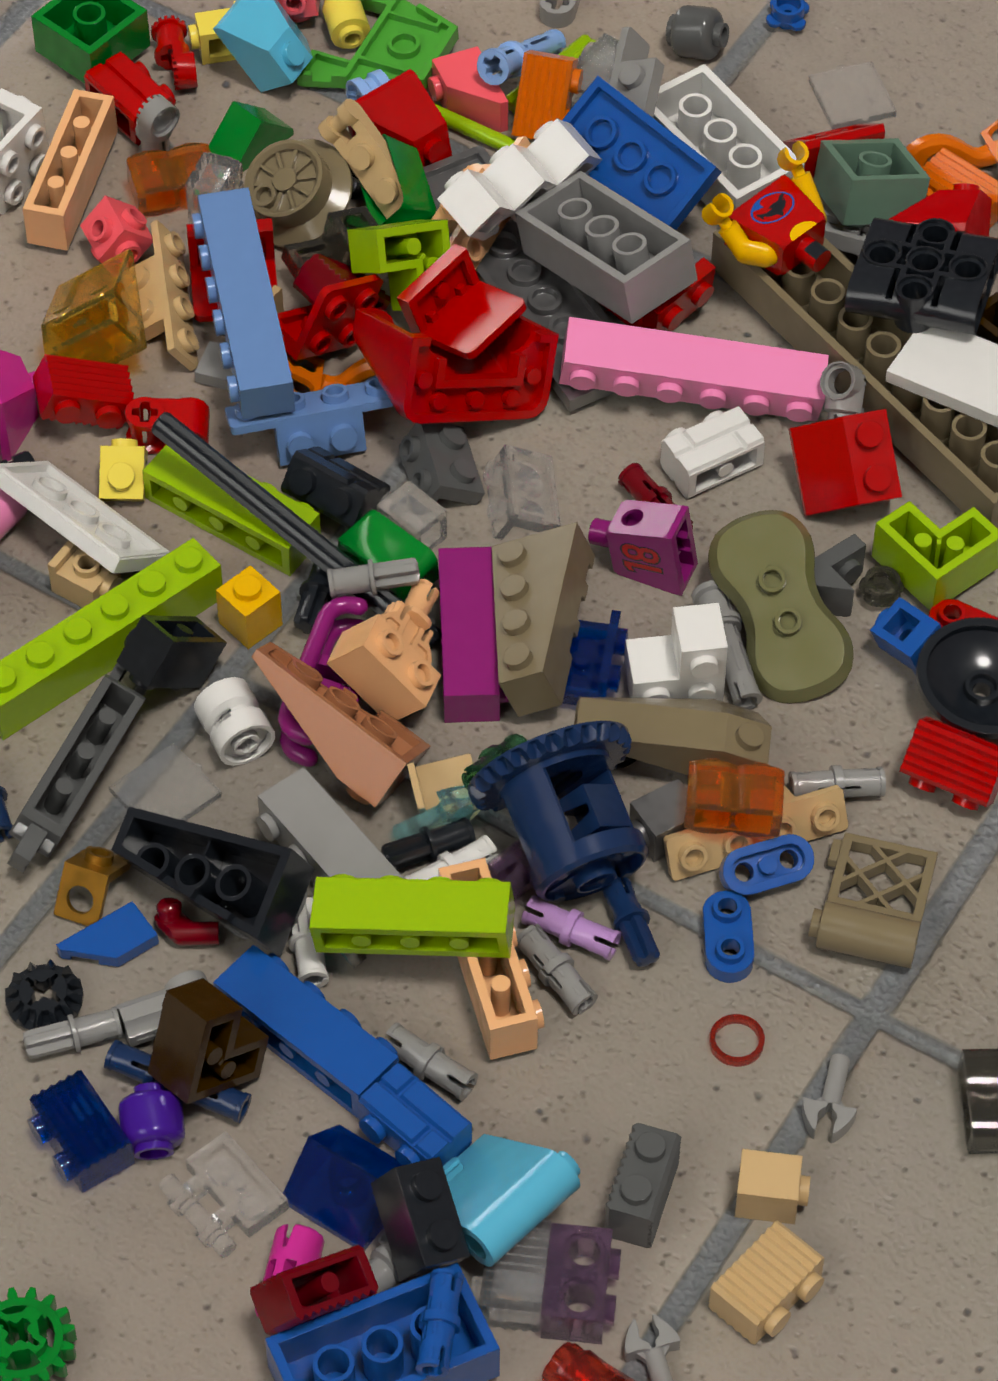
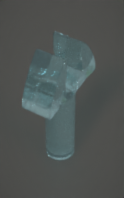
M468 785L437 791L436 793L440 800L438 805L393 826L392 831L395 839L398 840L417 834L420 827L423 826L432 829L445 822L457 821L462 817H466L471 821L481 810L476 808L471 802L468 794Z

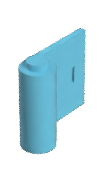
M483 1134L458 1157H453L443 1166L469 1253L487 1267H492L581 1186L578 1177L580 1168L576 1161L565 1151L557 1153L548 1148Z

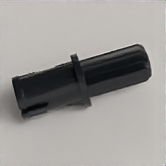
M315 563L312 565L308 579L302 582L299 588L301 600L293 620L295 628L303 630L305 634H310L317 614L323 605L334 599L331 598L327 573Z
M462 817L457 821L429 829L427 826L420 827L417 834L384 844L381 847V853L398 870L425 860L433 863L437 861L439 854L445 851L450 853L476 841V837L470 820Z

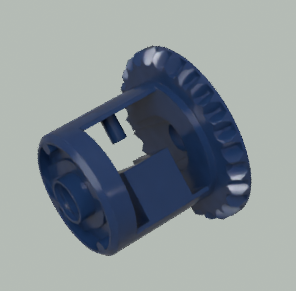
M591 721L563 727L532 738L489 762L472 778L468 785L469 797L476 808L482 811L493 809L495 812L504 808L508 810L531 867L530 880L536 895L541 899L550 902H563L602 891L603 887L613 882L616 877H620L621 880L624 877H629L646 861L649 854L648 847L641 831L633 827L611 773L612 770L617 769L618 763L625 760L626 755L629 754L632 739L627 727L622 723L615 721ZM565 816H575L578 824L572 830H570Z

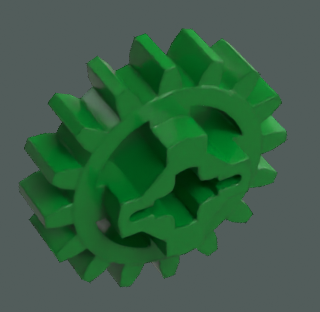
M14 1287L9 1288L8 1300L0 1301V1381H50V1377L53 1374L66 1378L68 1372L64 1361L75 1360L77 1356L75 1345L72 1344L77 1340L75 1325L69 1324L71 1322L69 1310L67 1307L57 1309L56 1299L52 1294L39 1301L36 1288L34 1287L29 1288L25 1297H18ZM49 1327L55 1335L52 1347L48 1345L46 1339L48 1337L46 1330Z

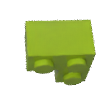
M448 219L412 220L347 230L352 273L381 274L388 272L393 311H402L396 297L450 248Z
M908 501L876 522L871 556L930 611L933 606L942 600L953 599L998 569V528L975 507H972L944 527L939 528L912 502Z

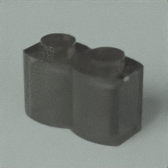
M962 1049L958 1063V1081L968 1154H998V1049Z

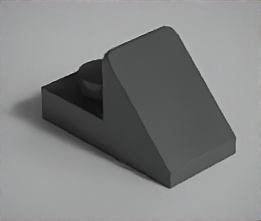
M855 533L815 557L816 586L824 604L834 616L848 617L851 615L854 589L850 584L856 581L863 572L866 544Z

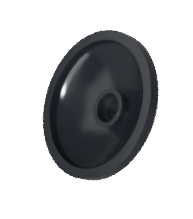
M975 617L951 622L930 636L918 658L916 681L924 703L939 720L952 727L976 735L979 738H998V620ZM975 693H982L986 697L979 696Z

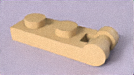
M346 99L337 107V114L335 116H328L319 124V132L326 141L335 146L383 215L388 219L401 207L403 202V192L388 144L359 103L353 99ZM348 126H351L356 132L353 138L346 129Z

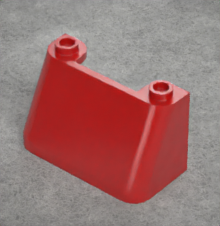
M356 308L353 325L355 343L396 411L413 423L425 424L530 419L539 415L547 405L559 337L558 333L520 316L477 357L465 359L431 344L432 338L424 333H410L395 325L392 317L382 309Z

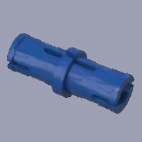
M437 1268L431 1272L425 1313L422 1312L419 1318V1328L422 1330L415 1370L418 1374L422 1375L425 1373V1367L428 1366L426 1377L434 1379L445 1378L449 1375L452 1344L455 1333L458 1334L461 1327V1318L457 1314L464 1276L457 1272L452 1281L454 1270L449 1268Z

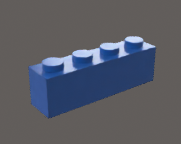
M254 944L213 982L214 987L243 1008L242 1016L269 1036L268 1049L358 1119V1100L360 1096L375 1082H379L381 1077L395 1064H399L397 1051L386 1039L382 1037L374 1038L361 1027L360 1022L351 1012L346 1009L338 1010L325 1000L323 993L316 985L309 981L303 983L290 973L287 965L281 958L273 953L267 955Z

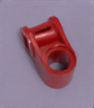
M138 397L130 401L126 406L125 418L130 426L126 433V439L138 440V446H145L148 455L158 454L166 445L151 431L154 422L164 412L172 414L209 444L210 409L203 400L193 397L181 399ZM144 409L148 410V420H144ZM143 431L147 432L146 443L143 442Z

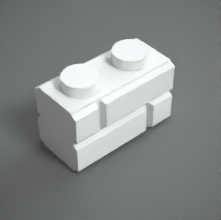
M737 406L726 412L714 411L706 416L703 422L688 429L679 427L672 430L661 441L660 463L662 469L672 481H675V486L687 499L763 465L765 441L754 424H750L747 415Z

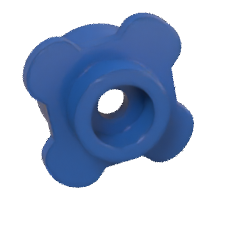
M804 0L770 1L772 11L766 17V22L770 27H779L784 30L792 29L794 31H800L805 28L806 21L804 20V15L809 12V4Z

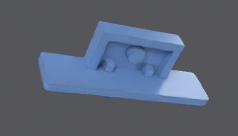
M375 376L361 383L350 385L331 384L322 390L306 393L294 392L295 411L242 419L239 403L234 406L225 408V416L232 435L274 429L277 457L280 466L290 464L291 458L297 450H308L317 446L334 454V456L366 451L362 412L394 406Z

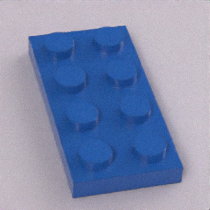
M598 75L563 119V121L571 123L602 159L588 174L590 177L677 230L722 173L715 165Z

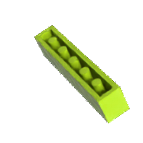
M191 538L1 659L0 738L2 740L7 739L112 671L125 647L124 641L127 635L136 627L142 615L197 616L217 603L216 589L223 585L221 565L194 538Z

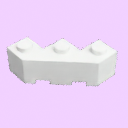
M556 119L554 122L548 121L535 132L533 136L535 140L527 148L513 143L510 146L500 148L490 158L489 163L491 165L483 173L467 169L466 171L454 174L444 186L445 191L437 200L469 237L486 240L498 233L500 229L498 225L503 220L511 217L517 222L516 211L580 170L588 175L602 159L571 123Z

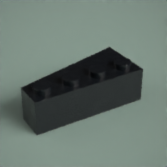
M130 806L112 847L113 852L137 871L277 955L279 958L282 955L315 870L291 848Z

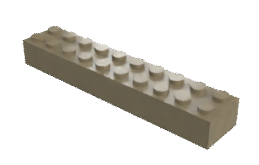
M720 229L714 231L711 263L716 266L715 272L796 350L829 355L828 365L836 361H843L863 371L862 374L866 377L864 379L866 386L862 404L864 412L886 409L892 444L963 513L975 507L998 528V427L885 381L887 369L913 333L901 331L896 327L894 320L846 312V293L855 265L824 237L823 246L831 252V258L821 271L814 272L801 262L786 274L776 275L766 268L738 262L730 249L724 245V240L718 233ZM848 371L839 373L834 382V387L843 394L851 385V375Z

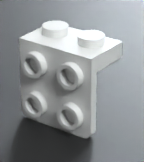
M3 88L0 89V214L2 215L12 205H17L22 200L25 192L34 183L48 150L42 107L32 103L24 96H17Z

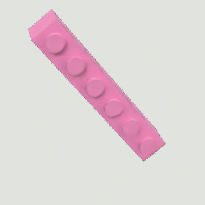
M569 317L563 342L559 384L570 385L578 390L598 389L611 391L624 397L635 395L652 397L665 403L686 402L700 404L707 409H732L739 406L745 413L753 416L768 414L787 417L795 422H817L825 402V395L820 387V378L822 372L828 366L829 355Z

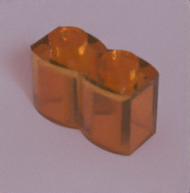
M185 143L169 151L147 150L126 159L127 178L136 208L144 216L167 214L179 207L185 209L198 208L197 195L220 192V179L209 146L206 143Z
M717 758L690 761L686 783L684 827L706 834L733 832L744 837L758 839L779 837L783 817L785 771L760 762L736 766Z

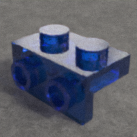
M612 610L609 624L579 620L578 636L572 638L570 647L572 662L562 704L577 706V701L580 697H609V692L618 693L622 666L615 665L616 655L625 656V640L628 639V629L621 628V611Z

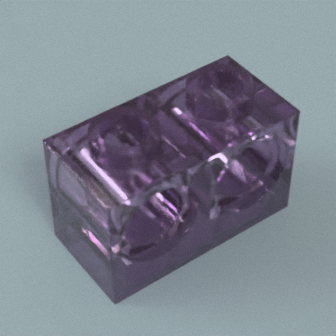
M560 1223L551 1224L541 1311L540 1338L602 1345L604 1325L614 1326L617 1295L607 1294L609 1279L619 1280L621 1249L612 1248L613 1229ZM578 1257H589L595 1262L590 1265H580L573 1260ZM581 1302L591 1308L584 1312H576L568 1306Z

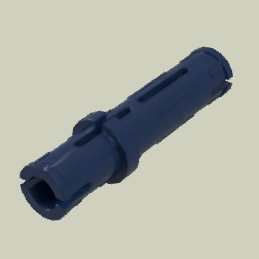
M115 1040L112 1043L105 1058V1069L113 1070L141 1083H160L148 1074V1071L138 1068V1064L149 1067L151 1054L123 1044L119 1040ZM229 1088L216 1093L218 1095L217 1099L208 1096L191 1103L233 1119L234 1122L241 1123L248 1112L252 1095Z

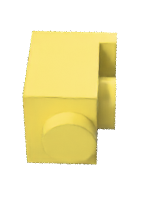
M230 8L195 13V24L188 25L191 49H199L202 65L236 60L213 30Z

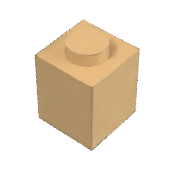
M742 1149L735 1217L770 1222L778 1220L781 1223L795 1224L797 1206L807 1207L810 1176L801 1175L803 1156Z

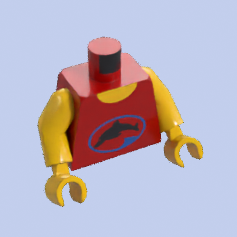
M796 141L792 145L796 160L791 158L786 147L777 156L778 165L785 171H791L792 178L784 174L735 210L732 199L724 193L716 195L712 199V203L707 204L703 208L702 218L704 222L712 226L719 225L721 229L718 233L724 240V245L730 249L738 262L766 268L776 275L786 274L801 262L814 272H819L829 262L831 252L823 246L827 217L810 171L805 172L802 165L809 157L808 147L802 141Z

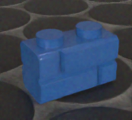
M401 1063L395 1064L381 1077L379 1082H375L358 1100L360 1129L372 1142L379 1144L381 1141H384L395 1151V1158L401 1166L440 1157L444 1166L450 1159L458 1157L472 1143V1123Z

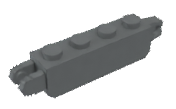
M118 662L110 675L105 674L9 832L12 837L20 842L7 864L24 873L37 851L50 858L146 699L143 696L147 691L146 689L135 684L132 690L121 683L127 670Z

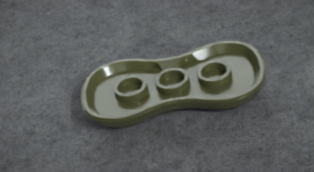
M780 510L750 513L722 527L715 534L710 544L708 553L709 569L717 586L731 600L741 615L746 630V653L760 692L769 699L779 703L791 704L818 698L840 686L847 679L852 669L854 659L852 640L843 624L832 614L820 597L815 582L814 545L806 527L793 515Z

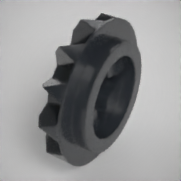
M51 959L47 964L35 965L30 962L26 970L21 973L14 972L12 982L8 988H5L6 1008L10 1017L18 1025L28 1030L66 1021L69 1014H72L73 1018H75L82 1007L84 998L80 978L73 974L69 965L65 967L57 966ZM49 986L52 987L54 999L50 1000L42 997L39 1001H35L34 989L38 988L44 991Z

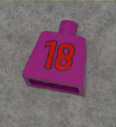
M625 500L621 502L612 521L595 518L590 525L589 543L609 548L614 572L620 576L682 596L698 565L688 506Z

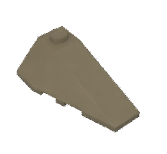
M580 697L577 701L574 725L591 721H615L627 727L632 742L630 744V752L626 757L738 791L749 788L768 766L772 726L758 712L716 699Z

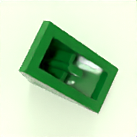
M232 101L207 147L205 155L207 159L233 178H236L249 168L253 159L263 149L275 142L289 139L294 135L293 128L265 108Z

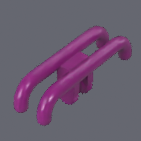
M343 596L334 598L323 605L317 614L300 660L316 669L322 675L323 681L321 684L328 688L333 686L341 690L345 687L357 695L356 701L358 702L360 696L351 687L347 686L348 684L326 664L342 632L364 621L356 618H343L336 620V618L344 614L363 615L368 610V604L365 599ZM282 701L278 722L281 728L280 744L283 753L291 761L305 767L315 766L318 762V754L316 751L302 746H310L313 743Z

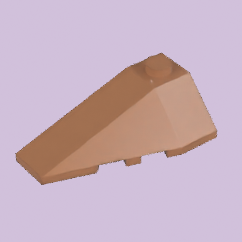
M269 642L261 646L252 655L254 661L338 780L347 786V793L356 801L364 805L371 804L377 807L393 793L409 774L407 764L414 762L416 765L431 747L382 710L379 711L377 716H373L360 708L359 703L356 701L357 695L345 687L341 690L333 686L328 688L321 684L323 677L316 669L274 643Z

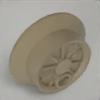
M290 139L278 141L267 146L253 159L245 176L244 188L249 187L255 218H272L274 246L279 248H297L321 239L340 222L351 200L353 180L346 160L330 144L316 139Z

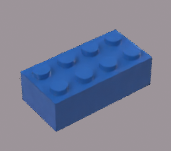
M458 1262L443 1267L454 1270L452 1281L457 1272L464 1276ZM431 1273L265 1338L267 1364L274 1381H488L500 1376V1348L464 1276L457 1314L461 1318L460 1332L458 1334L455 1333L449 1375L440 1379L426 1377L428 1366L425 1367L424 1374L420 1375L417 1373L415 1367L418 1361L422 1330L419 1328L420 1314L422 1312L425 1313Z

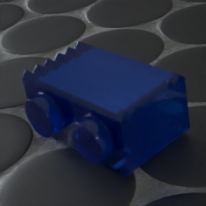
M77 1070L73 1075H68L65 1080H59L56 1085H50L47 1090H41L39 1094H33L29 1099L32 1117L27 1119V1122L34 1137L40 1145L49 1142L55 1152L52 1159L60 1176L66 1183L74 1179L75 1184L78 1185L82 1193L135 1164L132 1143L82 1070Z

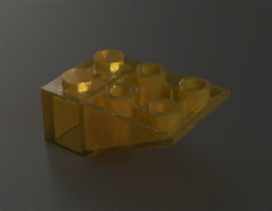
M130 249L58 285L41 324L45 354L117 364L147 348L134 257Z

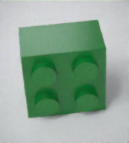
M51 0L31 15L36 52L83 83H85L84 75L87 70L99 63L105 64L106 59L120 51L133 60L150 46L147 10L132 0Z

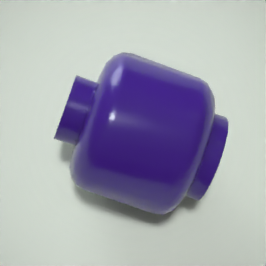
M149 1082L135 1086L134 1093L120 1101L118 1106L120 1142L124 1148L134 1152V1157L140 1160H159L173 1155L174 1148L181 1145L185 1138L182 1100L172 1092L164 1090V1086L161 1083Z

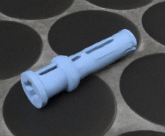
M550 29L521 43L509 40L500 44L498 48H489L479 55L477 60L478 73L484 82L490 85H500L509 78L521 76L524 52L535 50L558 55L563 51L561 48L566 47V39L561 31Z

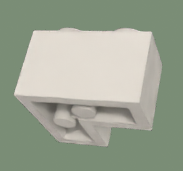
M719 603L673 607L671 635L625 640L624 669L630 698L716 699L723 701L728 645Z

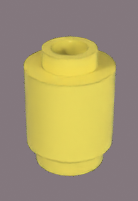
M324 0L322 13L333 44L342 49H352L360 46L371 30L361 0Z

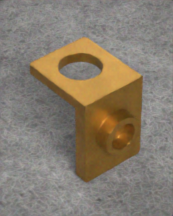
M88 846L64 862L54 915L86 926L100 920L109 883L128 871L131 865L112 851L102 847ZM82 886L90 891L93 897V905L89 911L81 912L71 905L69 893L73 887Z

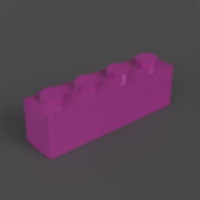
M492 547L438 548L444 723L500 721V703H509V700L500 687L498 679Z

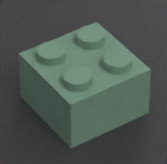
M898 138L821 140L813 180L819 195L843 226L862 228L865 225H871L875 217L889 219L926 198L930 177Z

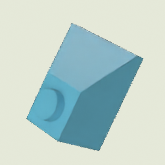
M236 0L213 28L260 92L292 84L313 58L307 39L278 0Z

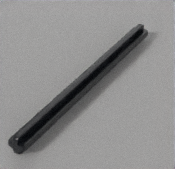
M164 412L154 422L151 431L157 438L327 573V569L330 568L338 569L359 565L172 414ZM390 589L377 590L378 595L373 596L372 591L353 594L356 597L365 599L368 607L377 614L384 613L387 606L392 602H405ZM433 623L430 627L434 632L429 643L430 649L441 638V630Z

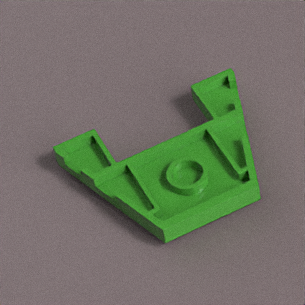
M361 0L364 10L381 15L353 58L348 60L312 49L313 58L297 77V85L302 87L346 88L348 80L356 77L365 79L367 73L381 69L392 80L411 69L417 74L423 86L427 89V80L429 77H432V59L450 53L459 39L458 26L421 3L415 6L407 0Z

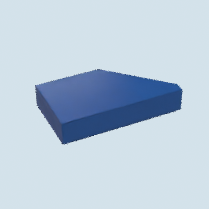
M132 901L61 941L56 946L57 952L62 959L71 960L73 956L98 960L101 965L119 967L159 944V939L156 931Z

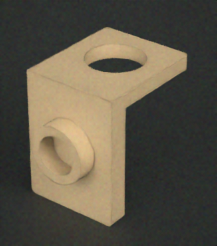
M464 754L420 766H415L414 762L407 764L420 815L471 802L468 794V785L476 775L471 754Z

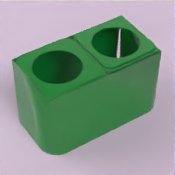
M383 134L382 136L388 144L403 192V202L401 207L386 219L360 183L373 225L432 219L437 210L418 149Z
M374 509L367 512L338 538V548L359 565L368 564V559H372L373 563L415 558L419 566L420 579H426L433 584L439 579L438 560L434 552ZM411 585L390 588V590L405 601Z

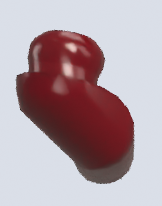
M163 898L157 903V914L154 916L156 925L174 944L179 946L219 945V921L192 922L182 912V903L176 898Z

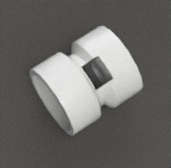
M238 677L224 678L214 682L197 696L194 703V711L204 730L210 735V741L219 758L226 765L237 766L252 762L265 754L275 740V731L265 713L259 708L258 700L244 679Z

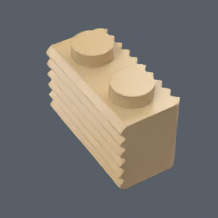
M776 1220L739 1257L738 1261H735L719 1277L718 1281L713 1283L710 1288L708 1307L712 1312L717 1313L719 1318L724 1319L727 1325H731L735 1331L740 1332L743 1338H747L751 1344L755 1345L766 1333L774 1337L785 1327L791 1317L789 1310L799 1299L807 1303L818 1293L824 1283L822 1271L825 1258Z

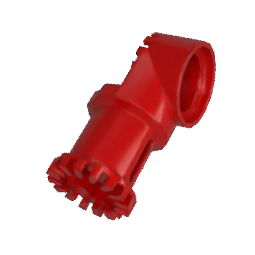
M167 15L164 16V19L158 18V22H154V26L151 25L150 30L153 40L157 42V48L154 52L156 64L174 72L175 90L198 88L194 52L190 51L189 46L184 41V38L187 36L185 21H180L178 17L175 19L174 15H171V18H168Z

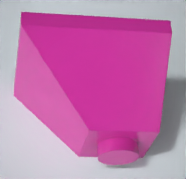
M0 350V457L2 460L10 461L12 460L11 456L16 454L32 428L39 413L33 381L35 371L27 372L21 356Z

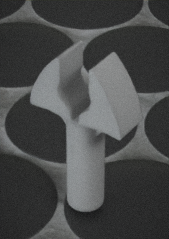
M837 1053L831 1056L822 1097L817 1100L803 1097L802 1117L812 1139L815 1137L818 1120L825 1117L827 1112L831 1113V1119L835 1122L831 1143L843 1137L855 1122L857 1108L845 1107L841 1101L850 1065L849 1057L844 1054Z
M652 1314V1327L657 1337L655 1347L652 1348L648 1342L640 1338L637 1322L634 1318L626 1335L625 1362L636 1359L644 1362L651 1381H673L666 1355L670 1351L680 1349L678 1334L666 1321Z

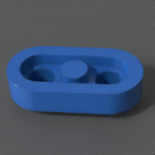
M794 834L782 835L738 848L727 854L720 864L719 878L727 891H733L743 897L751 896L792 884L805 878L813 868L814 852L811 845L804 838ZM782 852H788L792 855L794 859L792 868H785L781 865L780 855ZM737 865H743L749 870L750 876L746 882L740 881L736 877L735 869Z
M733 891L716 892L705 901L703 906L702 927L705 965L709 974L715 979L725 983H735L745 979L753 968L754 941L751 907L748 901L740 894ZM729 909L734 911V913L724 914L720 910ZM733 949L737 954L727 955L723 951Z

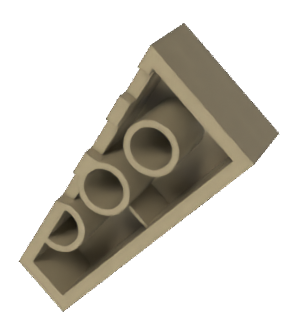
M577 522L492 546L498 679L500 687L518 717L562 705L572 662V655L570 653L572 638L578 636L580 622L577 618L581 601L586 600L588 584L585 580L587 571L593 568L595 555Z

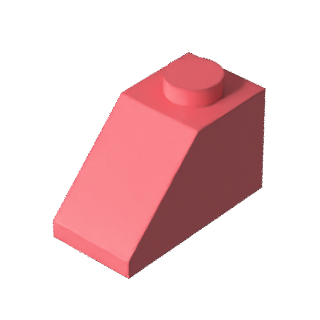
M478 46L432 59V77L428 78L427 83L433 101H439L442 107L501 133L508 130V100L500 85H490L480 77L477 70V60L481 51Z

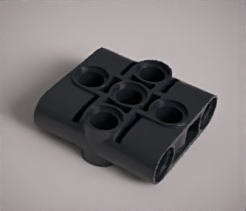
M875 217L870 225L848 283L845 310L849 313L894 320L896 327L907 333H920L930 327L975 335L998 274V238L955 231L954 226L950 222L940 218L927 219L917 225Z

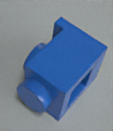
M899 597L890 608H886L878 615L870 632L879 648L912 669L916 675L918 658L924 644L931 635L942 627L940 623Z

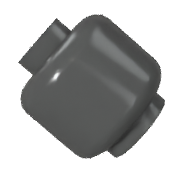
M682 6L677 10L676 14H672L669 17L666 26L667 43L669 46H672L675 54L681 58L713 59L719 53L721 47L724 48L727 45L729 39V26L727 23H724L722 14L714 7Z

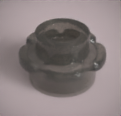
M875 566L869 569L859 583V591L864 594V601L874 607H891L901 597L900 593L904 590L900 575L896 570L888 566Z

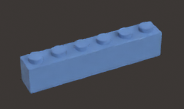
M249 187L197 195L199 213L191 214L195 239L204 240V245H198L202 271L210 270L211 277L205 278L209 304L217 303L218 309L212 310L216 336L224 335L225 342L219 343L223 369L231 368L233 374L232 376H226L230 402H239L242 419L295 411L293 380Z

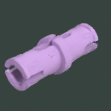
M535 895L527 902V907L543 913L544 916L541 918L524 911L521 919L522 924L526 926L539 924L544 932L558 937L559 943L570 947L573 943L604 957L608 961L614 956L617 949L600 943L599 939L603 938L619 945L621 931L613 930L585 919L584 913L573 908L569 912L539 899Z

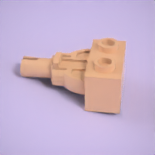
M420 579L417 585H411L405 602H392L387 606L384 613L377 614L343 631L326 663L377 713L382 710L396 720L425 708L441 677V674L431 665L432 656L429 643L434 632L430 629L432 622L428 617L434 603L439 598L440 592L435 587L427 596L433 583L426 579Z

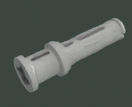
M714 580L703 582L691 594L693 604L719 603L728 645L725 679L730 689L733 705L752 709L756 707L755 703L760 704L763 698L756 684L746 650L741 640L740 631L743 625L741 616L737 611H734L730 599L720 590Z

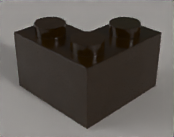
M201 978L166 990L156 1038L153 1043L148 1074L183 1102L189 1104L260 1077L269 1036L242 1016L243 1008L207 980Z

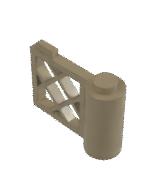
M846 832L843 841L833 839L827 866L836 868L824 909L814 908L808 934L809 937L817 938L816 948L911 969L938 853ZM856 851L869 854L876 862L859 869L849 857L850 852ZM906 862L924 866L925 868L923 873L906 879L896 866ZM885 872L896 885L878 892L868 879ZM855 884L867 895L866 898L860 901L839 897L840 891ZM904 894L915 907L914 913L895 910L887 901Z

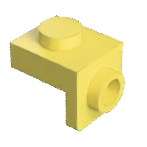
M112 439L111 446H100L99 499L101 501L145 502L142 470L146 467V461H148V451L145 446H138V440Z

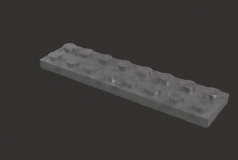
M482 144L423 167L436 210L440 207V202L437 198L445 191L444 186L454 174L475 163L490 164L491 156ZM510 217L476 268L479 280L523 298L527 309L521 316L559 334L551 387L569 412L613 394L614 392L598 389L578 390L570 385L559 384L563 342L569 317L612 322L595 299L523 253L517 222Z

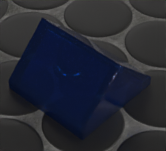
M338 1124L308 1136L281 1196V1202L349 1245H360L366 1251L383 1229V1223L370 1183L391 1169L402 1165L393 1156Z

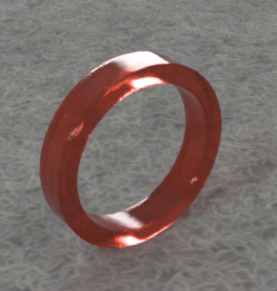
M742 1014L724 1016L716 1021L710 1031V1049L713 1055L726 1065L734 1067L749 1065L755 1062L763 1052L765 1043L764 1031L760 1024L749 1016ZM730 1024H742L748 1026L756 1033L759 1044L751 1054L743 1057H733L722 1052L717 1046L715 1037L718 1031Z

